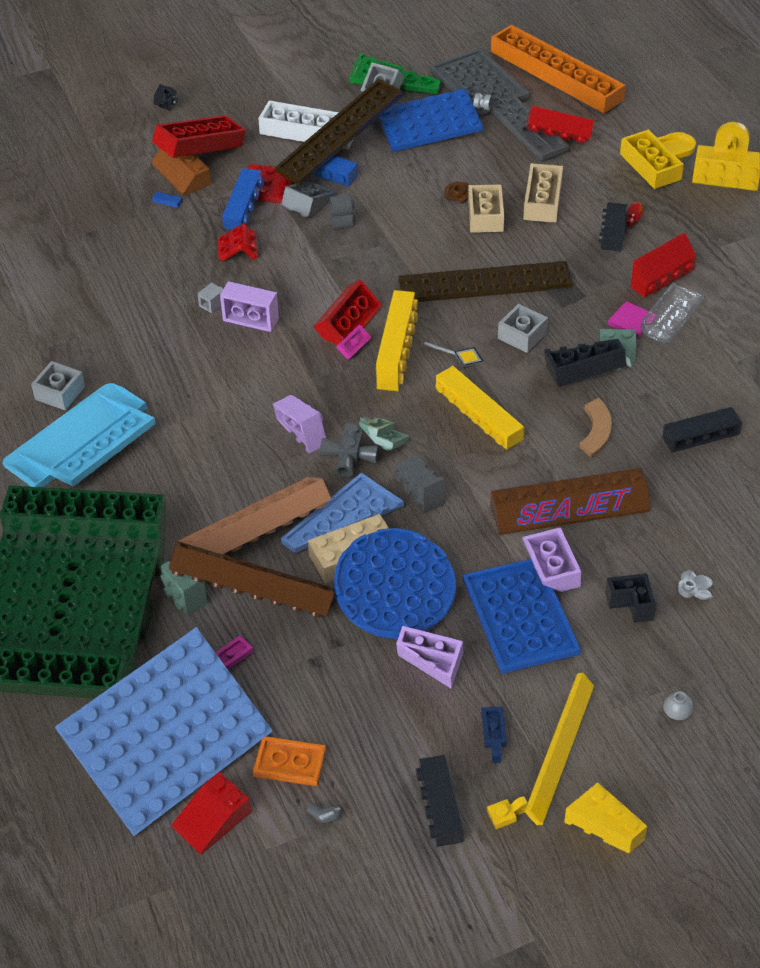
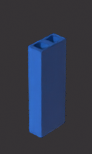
M156 192L152 197V201L178 208L182 203V198Z

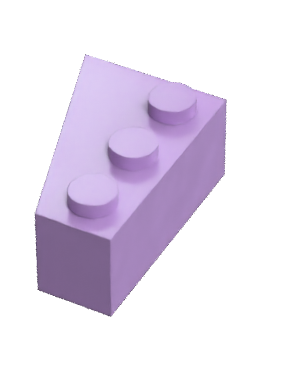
M293 395L273 403L277 420L289 433L294 432L297 435L296 440L298 443L303 442L306 445L308 453L320 448L322 438H326L322 424L323 417L319 411L311 408L310 405L305 404Z
M402 626L396 643L398 656L452 689L464 653L463 641Z

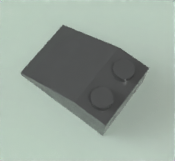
M308 180L301 185L293 184L286 186L281 205L287 207L286 209L289 211H296L302 217L309 218L316 215L330 201V197H334L337 194V191Z

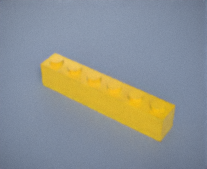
M454 366L436 375L435 386L437 391L447 397L451 403L455 404L462 413L471 418L473 423L479 425L486 434L495 439L497 444L502 445L508 450L524 440V426Z

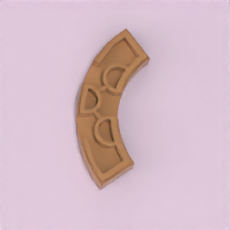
M600 398L584 405V410L591 418L593 426L589 435L579 443V448L590 458L597 455L605 447L611 433V416Z

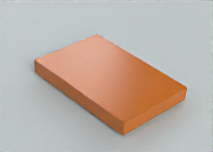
M263 736L253 769V777L318 786L326 753V745Z

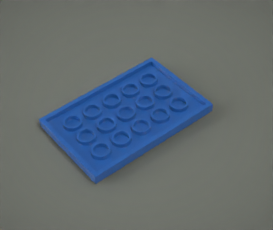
M466 89L400 103L389 107L379 116L392 152L483 131V125Z
M531 559L463 575L464 585L501 674L580 655L581 649L554 589L542 584Z

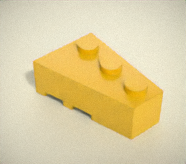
M598 782L566 808L565 823L569 825L574 824L584 829V832L589 835L593 833L603 838L604 842L629 854L645 841L647 825Z

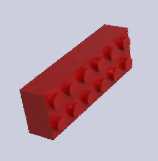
M227 115L157 124L152 142L159 149L166 152L169 157L177 158L242 147L246 129Z

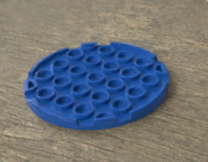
M379 529L377 532L364 534L354 540L340 556L334 575L335 596L341 610L357 627L378 637L398 639L402 626L428 632L445 618L452 606L456 591L454 569L445 552L438 545L429 541L426 536L406 529Z

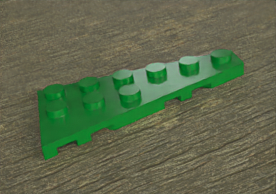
M361 52L349 76V83L363 85L371 63H376L398 69L402 73L404 79L400 90L438 94L441 86V80L426 75H416L415 71H405L404 67L387 61H376L375 57H365V54Z

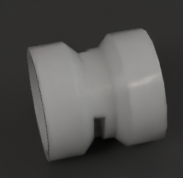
M476 93L473 103L474 108H483L489 111L492 95L487 94L484 96L481 93Z

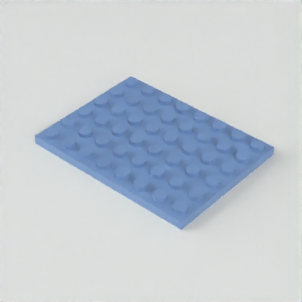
M197 627L55 726L57 732L133 836L263 739V736L266 737L273 731Z

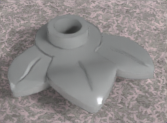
M687 570L681 574V581L678 583L680 595L686 598H691L694 595L702 600L713 598L712 594L708 591L713 585L711 578L705 575L696 576L692 570Z

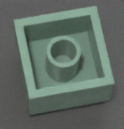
M170 561L161 566V580L164 583L163 592L167 598H172L179 611L182 610L189 616L207 605L204 581L203 583L191 579L192 576L186 574L183 577L172 574V570H169Z

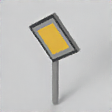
M428 342L424 343L426 346L455 355L462 367L484 362L475 347L452 351Z

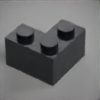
M608 202L607 209L603 208L602 219H605V222L601 224L599 235L602 250L621 252L628 204Z
M647 573L607 578L605 595L609 609L630 607L634 623L654 621L656 602Z

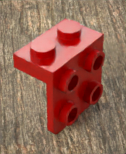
M243 223L227 234L220 236L218 239L219 260L224 261L241 250L252 260L257 258L258 245L255 231L250 230Z

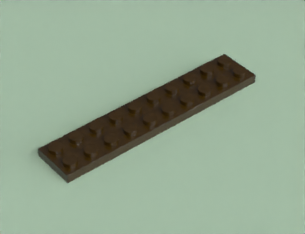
M378 78L275 167V171L294 183L301 185L403 96V91Z
M567 261L398 276L400 291L415 292V300H418V302L573 288Z

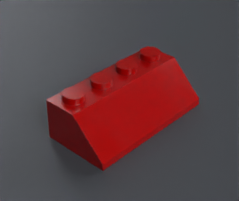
M532 106L527 115L526 128L532 132L538 133L540 131L548 136H561L560 138L564 140L573 139L577 143L583 144L587 143L591 137L594 120Z
M682 233L634 260L630 287L645 298L683 275L692 272L695 268L696 254L687 235Z
M359 279L346 287L313 327L324 340L338 345L359 324L364 328L382 304L365 283Z

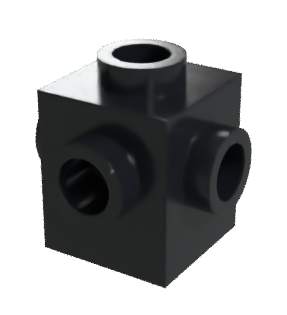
M159 84L154 94L153 104L171 111L178 101V97H176L177 90Z

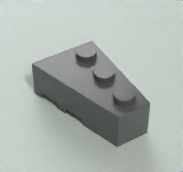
M415 455L396 463L395 477L398 482L404 485L406 493L411 495L415 506L419 507L423 513H426L444 505V479L442 477L437 478L435 476L436 472L433 469L429 471L427 469L428 465Z

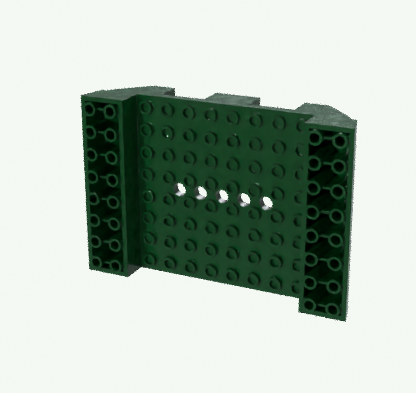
M9 485L0 512V519L4 530L0 541V692L95 699L137 669L135 655L139 639L146 640L153 610L150 594L154 576L161 575V566L164 562L165 495ZM67 583H74L70 587L65 586ZM65 598L70 599V600L67 601L66 603H61V602H60L62 599H65ZM58 615H66L62 619H56ZM55 631L61 632L57 636L51 635Z

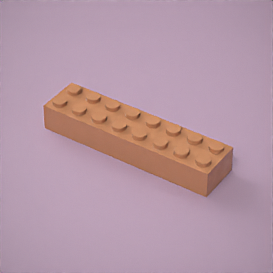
M306 477L178 541L225 555L224 553L230 550L234 552L241 549L242 544L246 542L252 543L257 541L259 536L264 533L267 535L275 532L276 527L280 525L286 526L293 522L292 519L298 516L299 518L310 514L309 511L314 508L320 509L325 507L326 502L330 501L331 497L322 478Z

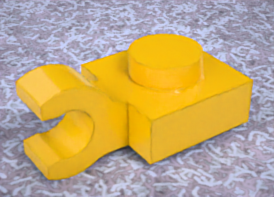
M523 796L516 799L512 804L506 799L488 806L487 812L495 829L517 822L516 815L525 813L528 802Z

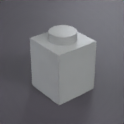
M210 283L197 293L199 307L210 313L216 311L221 307L220 294L223 288Z

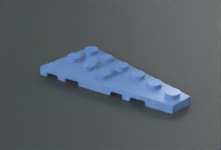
M360 473L333 495L331 500L326 502L325 507L316 509L281 538V543L294 553H298L308 548V540L378 514L383 516L403 507L404 501Z

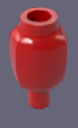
M640 202L632 203L629 206L626 217L627 226H632L642 217L644 209Z

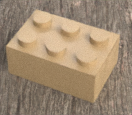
M468 185L470 232H503L502 186Z

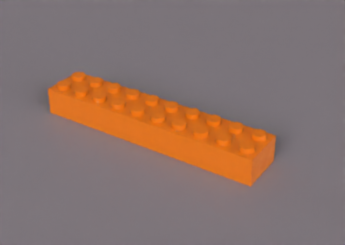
M513 25L508 26L491 37L492 53L602 113H606L624 101L625 84Z

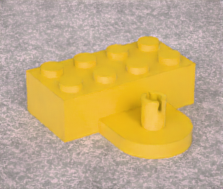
M737 122L725 123L717 130L714 147L698 145L692 183L757 191L760 178V152L747 151L750 135L744 125Z
M648 129L622 138L620 155L654 189L682 180L684 164L680 160L695 151L696 141L691 135L682 132H675L657 138Z

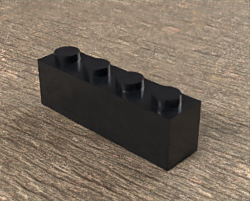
M733 407L665 424L662 438L671 453L740 435L742 421Z
M445 755L419 759L416 777L417 781H421L423 786L420 787L421 799L426 800L427 806H424L426 819L431 821V825H429L430 838H435L436 847L463 843V826Z

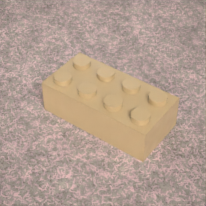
M531 163L523 220L556 223L563 166Z
M380 514L308 540L309 557L325 583L334 580L338 560L354 540L364 534L367 535L377 532L379 529L388 528Z

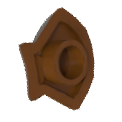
M457 181L450 183L445 187L444 197L447 200L462 203L468 199L469 184Z

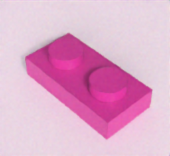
M359 324L336 348L348 360L371 336Z
M238 636L215 653L225 667L230 670L254 653L253 647L245 639Z

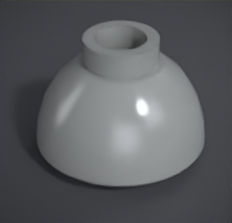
M678 691L670 694L665 699L663 709L670 718L684 720L692 715L693 702L687 694Z

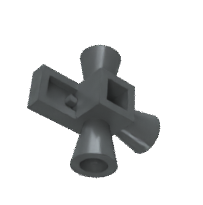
M346 423L340 443L326 438H322L320 456L338 455L339 462L334 471L343 478H349L353 475V467H358L360 458L375 464L378 461L379 445L361 446L364 430L358 424Z

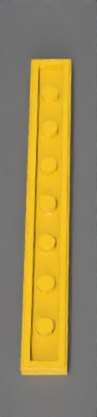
M584 672L577 673L525 809V813L536 825H543L594 688V685Z

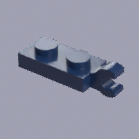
M503 707L481 708L485 748H491L492 763H501V747H507Z

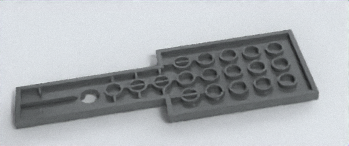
M481 48L430 66V72L441 80L451 92L466 89L472 103H474L476 93H481L484 96L487 94L492 95L490 110H484L483 108L475 109L478 116L491 112L542 161L569 150V145L559 136H548L540 131L536 133L523 130L526 128L527 115L530 109L521 101L529 98L530 93Z

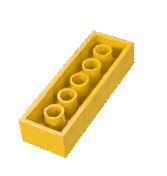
M397 290L393 292L376 361L377 389L398 391L400 384H403L404 374L402 373L406 372L407 361L405 360L409 359L410 349L408 347L412 346L411 335L415 333L414 323H417L418 313H415L418 306V300H415V292Z

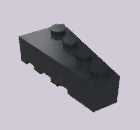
M619 339L598 341L590 346L585 345V343L578 344V347L567 349V346L559 347L560 350L556 351L544 349L546 366L558 387L626 366L625 349Z

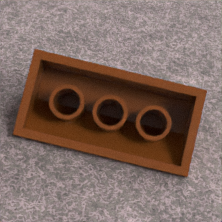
M159 149L152 160L153 166L183 196L211 185L209 168L195 154L171 158L166 152Z

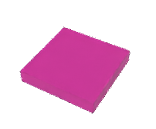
M626 301L608 320V325L615 329L635 330L636 338H639L655 321L656 314Z

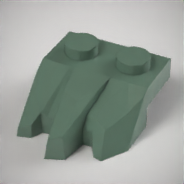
M600 329L599 341L619 339L625 349L626 365L631 367L636 361V331L629 329Z
M360 417L359 425L375 444L381 445V448L392 450L408 443L410 436L395 431L394 422L373 417V420Z

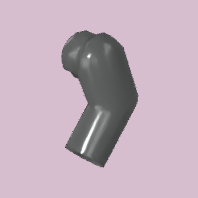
M312 803L307 809V812L321 823L335 821L342 814L341 808L338 806L321 809Z

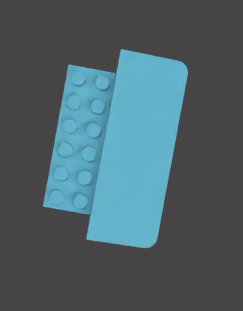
M114 383L105 384L3 459V465L31 487H44L55 478L75 486L115 454L122 451L128 444L156 424L154 417L143 413L148 408L146 402Z

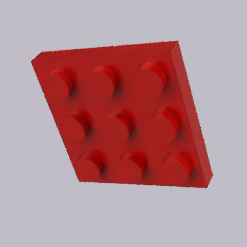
M250 164L248 169L261 171L262 178H264V185L259 190V198L255 201L281 204L285 187L293 185V181L277 173L274 166Z

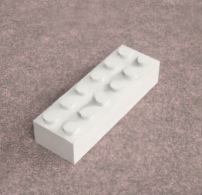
M268 101L258 118L260 134L305 142L339 112ZM353 140L342 149H349Z

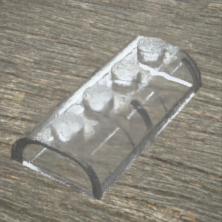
M672 283L643 318L641 323L643 333L647 337L661 343L671 342L685 322L703 302L705 296Z

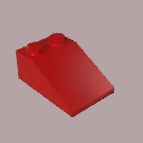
M218 772L199 789L172 823L171 827L202 855L251 813L250 799L221 772Z

